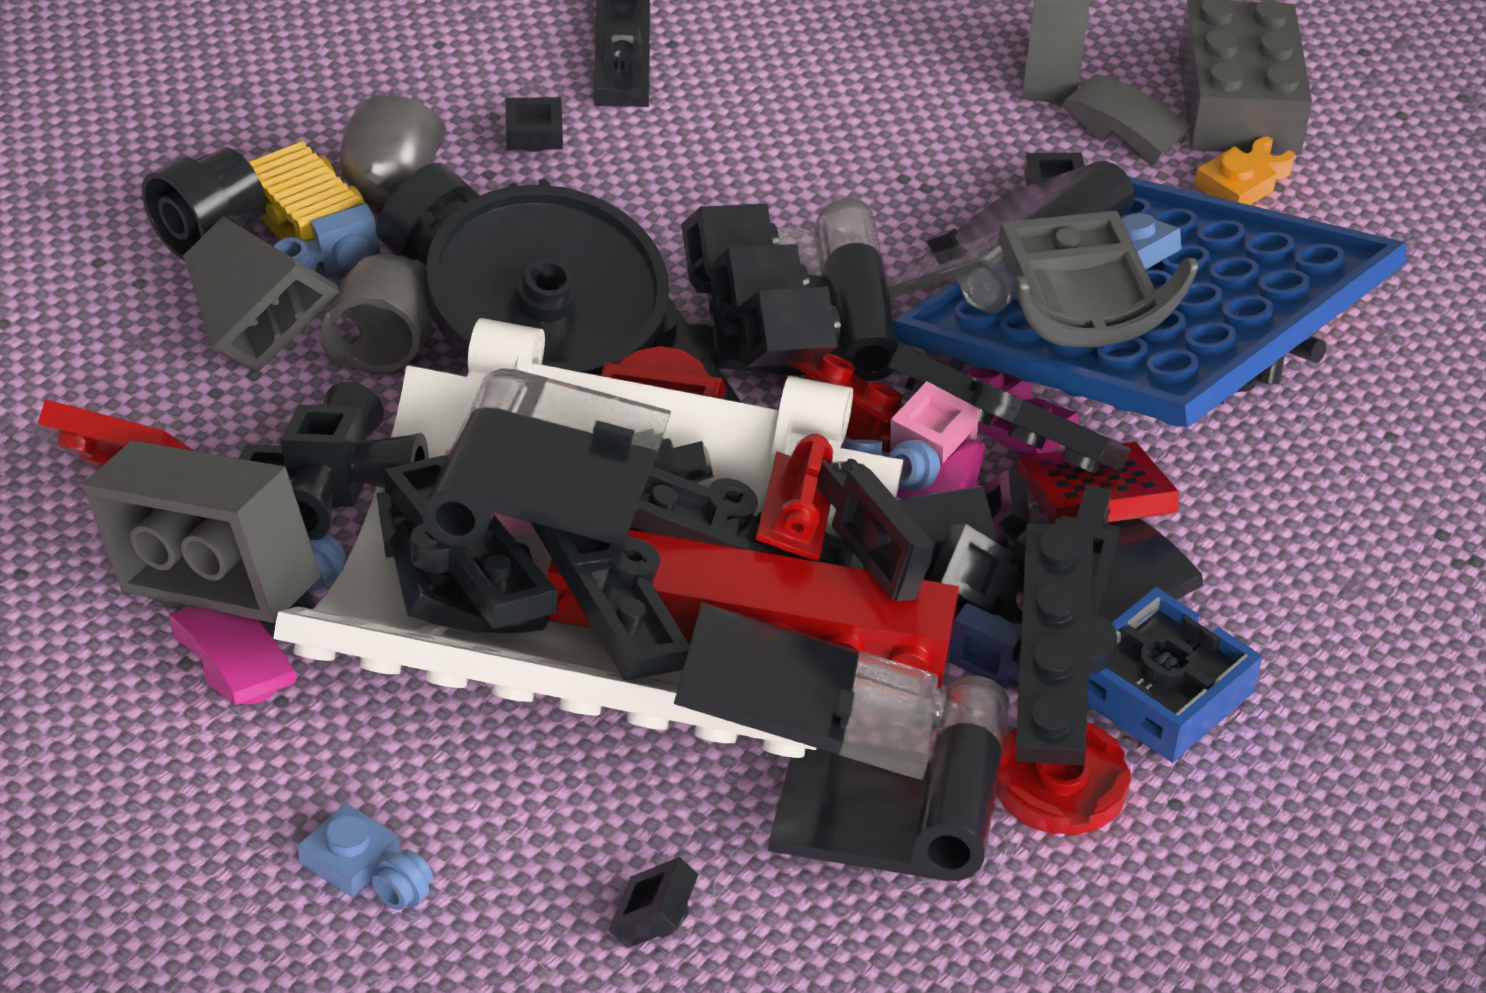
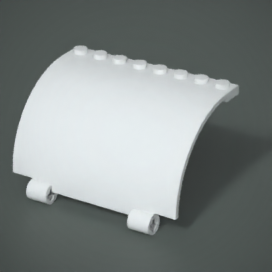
M485 318L478 319L472 332L468 351V376L407 365L391 436L392 438L423 433L428 445L429 458L445 455L447 449H451L465 417L476 409L491 407L593 433L596 420L635 430L633 439L652 435L654 440L670 438L673 448L702 441L709 451L714 477L696 483L709 488L712 482L718 479L731 478L748 485L758 498L755 516L758 515V512H762L776 452L791 456L796 444L809 434H820L828 440L834 453L832 462L854 459L871 469L895 498L897 497L904 461L902 459L841 448L847 432L852 407L853 388L788 376L783 389L780 407L777 410L542 365L545 346L543 329ZM376 487L368 513L344 565V570L339 574L328 593L313 609L298 606L278 611L273 639L295 643L293 653L298 656L330 661L335 659L336 652L361 657L359 667L369 671L400 674L401 666L403 665L427 670L425 680L430 683L455 688H465L468 679L494 684L493 695L516 701H533L534 692L561 698L560 709L584 715H600L602 706L628 712L626 720L628 723L646 728L668 729L669 720L696 725L694 733L696 737L714 742L735 743L737 734L764 739L762 748L764 751L782 756L801 758L804 757L805 748L817 749L673 704L682 670L624 680L593 628L550 621L542 631L485 633L449 628L407 615L394 557H385L376 493L385 492L384 488ZM831 504L825 532L840 537L831 526L836 512L835 507ZM533 529L531 533L515 536L516 541L529 546L534 563L547 577V571L552 558L536 531ZM853 553L850 567L863 570V564Z

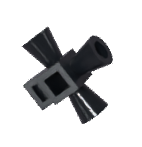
M341 382L328 389L324 396L323 405H298L280 439L281 446L246 444L238 459L286 467L310 540H320L329 531L333 508L341 506L353 507L364 484L385 489L386 468L429 459L427 441L423 433L366 442V439L383 421V405L378 396L368 387L355 382Z

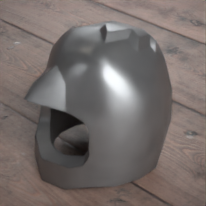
M379 95L361 100L343 133L340 149L341 174L349 186L353 185L359 190L365 202L376 209H383L394 191L409 176L420 168L433 163L435 154L444 141L447 130L446 126L437 113L424 104L407 97Z
M377 254L363 258L347 274L339 287L340 293L329 303L330 306L321 325V347L335 362L369 373H390L405 368L428 340L433 322L425 295L426 269L418 260H412L403 255ZM342 313L348 316L360 330L361 337L356 345L342 338L338 330L337 320Z

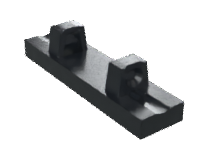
M597 0L594 106L649 107L650 0Z

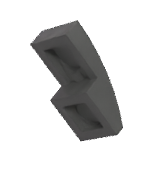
M1099 74L1091 77L1062 104L1071 115L1101 142L1115 132L1152 166L1177 145L1191 128L1177 114L1144 92L1126 83Z

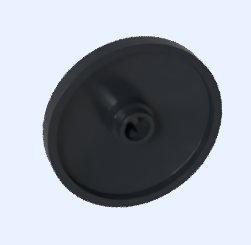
M518 185L480 195L463 204L443 222L433 238L428 253L425 272V295L429 311L439 331L467 359L475 324L479 318L543 329L545 346L542 365L601 376L604 363L618 364L638 350L651 348L663 324L669 298V281L664 260L653 240L637 222L617 207L593 195L565 187Z

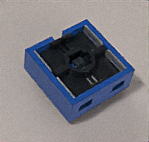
M1155 587L1112 622L1117 634L1114 661L1108 668L1100 672L1088 673L1087 705L1173 763L1255 692L1262 655L1219 627L1211 632L1198 623L1200 616L1198 613L1158 587Z

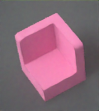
M926 382L891 419L890 453L903 441L921 440L937 452L940 463L943 464L964 440L977 441L979 408Z

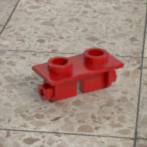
M832 354L825 355L815 363L792 364L793 367L806 374L798 378L853 388L852 407L846 436L852 440L882 441V451L890 453L891 419L904 406L901 403L903 398L901 393L878 382H866L853 374L855 371L853 364Z
M820 434L807 435L796 444L791 456L776 452L755 538L783 551L795 553L817 562L820 558L831 507L830 501L817 487V475L820 471L822 460L832 462L834 454L831 445L824 436Z

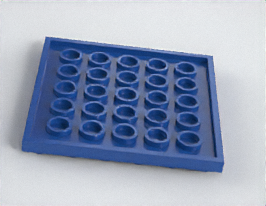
M1129 177L1135 191V200L1132 207L1120 217L1143 213L1151 215L1155 220L1180 228L1182 250L1146 269L1155 291L1173 276L1184 259L1194 258L1198 263V271L1182 301L1163 322L1149 332L1125 342L1091 348L1065 347L1043 339L1032 329L1022 312L1015 292V280L1002 249L895 319L894 322L899 342L921 348L927 353L948 356L968 362L973 367L988 368L1015 376L1020 381L1035 382L1062 390L1070 396H1082L1112 405L1120 411H1132L1162 420L1171 426L1188 428L1406 265V243Z

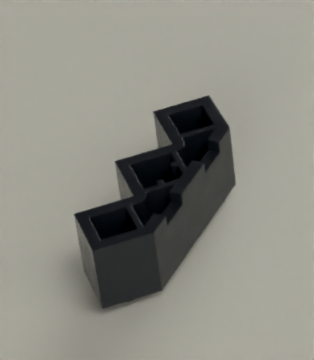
M768 203L700 206L681 223L689 282L697 294H710L712 299H710L709 312L725 336L737 335L741 342H739L738 355L746 367L815 363L838 347L837 341L841 329L840 316L836 307L831 306L829 287H809L808 271L806 266L800 263L798 245H779L778 229L773 222H770Z

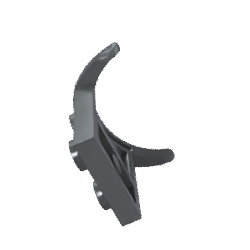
M1118 211L1001 222L998 243L1014 277L1015 292L1022 312L1032 329L1040 337L1060 346L1075 348L1108 346L1134 339L1149 332L1163 322L1179 305L1188 292L1198 271L1196 259L1186 258L1173 276L1155 291Z

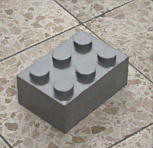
M1187 0L1179 46V59L1187 122L1191 126L1189 129L1191 150L1226 152L1235 146L1244 153H1250L1252 145L1257 139L1269 136L1273 139L1270 154H1284V152L1291 150L1295 153L1294 155H1301L1312 98L1295 4L1281 3L1275 0H1264L1261 2Z
M131 440L82 484L122 592L275 623L278 611L289 609L321 577L293 487L284 466Z

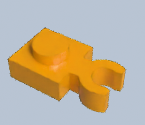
M1269 136L1261 137L1253 143L1252 151L1248 154L1234 146L1197 168L1194 186L1209 196L1251 205L1274 190L1275 180L1283 179L1290 174L1295 153L1289 150L1279 156L1270 155L1273 139Z

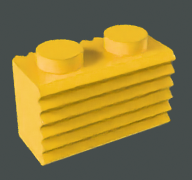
M304 141L249 162L260 180L265 197L264 209L266 213L259 218L280 240L291 237L299 238L303 241L314 239L311 226L312 220L365 204L359 190L353 185L347 187L346 183L343 184L341 178L336 177L329 160L324 155L317 156L316 153H313Z

